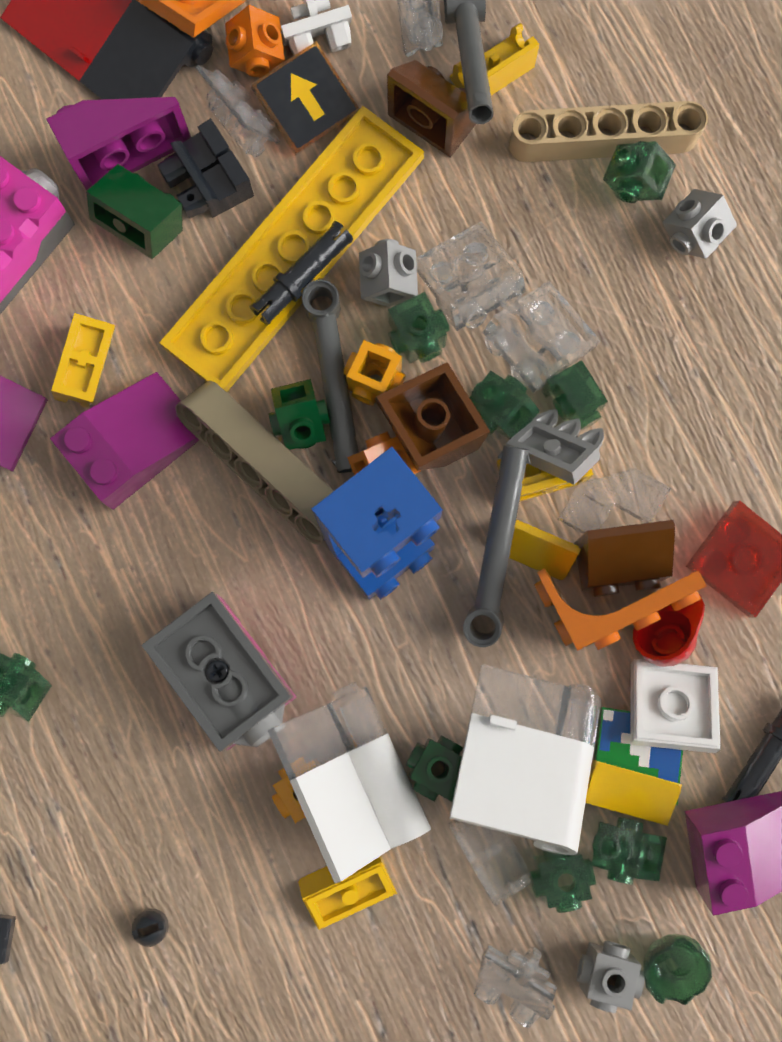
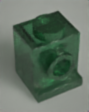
M582 360L548 379L542 389L545 398L552 394L554 395L553 405L563 420L580 419L581 430L599 421L602 418L600 412L608 403V400Z

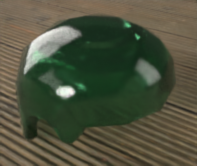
M668 934L651 943L643 959L645 986L660 1004H664L666 1000H672L682 1005H687L695 996L700 995L706 990L712 979L709 954L695 939L686 935Z

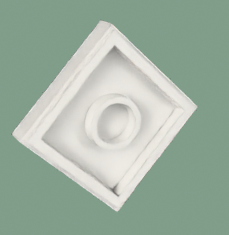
M633 659L630 664V744L717 753L720 750L718 667L690 664L659 667L646 660Z

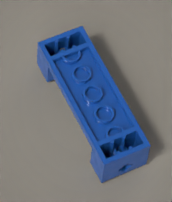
M393 447L389 448L311 508L329 550L369 600L375 595L380 600L400 585L396 580L408 569L415 574L433 559L429 553L434 550L435 544L430 537L440 529L436 521L441 518L443 509Z

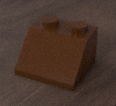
M417 60L394 67L387 74L388 116L451 158L476 125L469 119L465 88L455 87L445 80L444 76L432 66L426 67Z
M448 362L375 398V401L417 470L450 465L479 450L490 433L489 428Z
M674 520L586 531L574 542L581 549L577 556V564L582 591L593 590L594 597L618 594L620 593L619 586L635 584L636 591L661 588L660 581L673 576Z

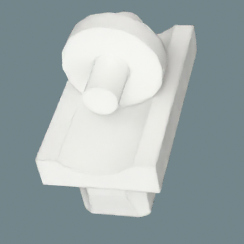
M303 0V4L291 7L290 10L294 20L304 16L308 18L281 26L284 46L289 45L294 58H297L315 46L312 37L326 33L331 52L349 48L351 46L349 26L352 19L349 5L320 14L318 12L331 8L329 0Z

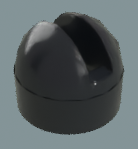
M158 909L144 910L134 919L132 924V935L135 941L145 947L157 945L168 933V919ZM158 923V931L141 935L139 929Z

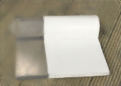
M356 682L333 692L335 701L268 730L335 884L343 881L388 850L414 840L431 830L367 686L359 689Z

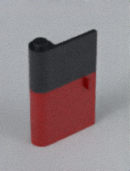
M11 0L0 17L101 99L162 97L184 64L190 68L204 65L210 59L213 52L212 36L209 32L204 30L193 38L136 0Z

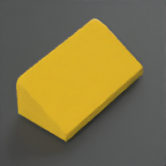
M516 519L509 558L538 571L545 568L550 576L563 580L570 571L581 549L578 545Z
M592 760L585 803L668 826L681 793L682 784Z
M381 856L336 884L327 866L302 877L298 881L302 900L318 930L397 894Z

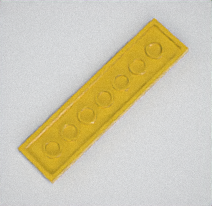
M362 106L159 342L162 348L205 382H215L228 392L303 302L302 296L296 302L291 301L269 325L264 324L260 320L261 314L269 306L258 316L251 311L249 306L274 284L273 279L279 272L284 274L331 227V224L337 221L344 227L334 240L347 229L352 235L353 241L336 255L312 281L323 279L422 162L424 151L369 109Z

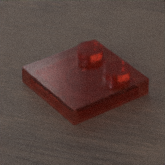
M740 500L733 501L686 567L693 573L699 570L705 583L746 616L756 618L782 582V534Z

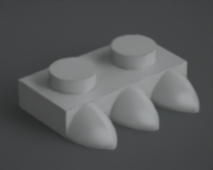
M553 409L532 418L506 443L507 446L528 449L531 462L529 465L575 485L600 460L599 449L604 440L603 428H597L587 431L578 437L581 429L580 419L568 420L556 426L558 411Z

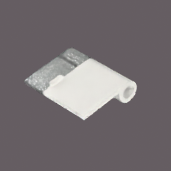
M482 664L480 666L449 818L534 840L533 845L548 852L576 855L578 853L602 700L598 695L594 694V689L582 684L566 686Z

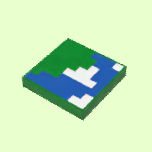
M599 707L594 760L680 784L683 750L631 745L630 711Z

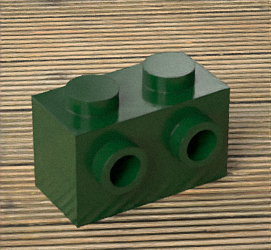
M119 164L86 191L90 220L151 259L158 255L183 231L182 203L178 202L171 194L164 193L146 182L139 174L132 173Z

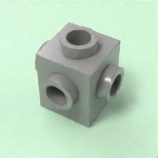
M693 189L663 221L670 236V244L678 253L704 259L715 251L718 245L737 226L724 195Z
M383 239L377 241L375 246L359 252L362 300L392 307L418 297L416 250L399 245L397 240Z
M604 941L603 946L589 942L586 955L582 954L579 960L577 982H580L579 986L585 996L591 999L590 1005L606 1012L616 1013L617 1007L631 1010L634 998H640L644 987L645 974L644 971H641V964L630 954L631 949L629 947L611 941ZM613 974H617L615 986L607 984L608 978Z

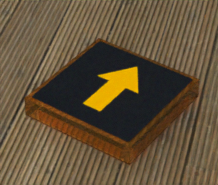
M317 41L252 83L250 87L295 156L351 119L359 110L358 105Z

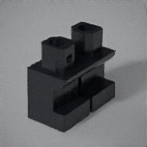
M210 118L197 126L199 133L183 143L181 141L170 143L174 153L157 165L170 189L186 179H189L193 185L176 195L178 202L182 203V209L189 219L207 210L214 218L254 196L249 177Z

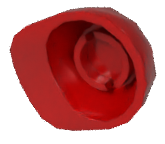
M702 597L700 600L678 611H674L670 604L657 611L661 617L660 620L638 631L635 628L633 629L635 648L647 662L659 667H667L680 664L690 657L696 648L698 632L704 617L705 604Z

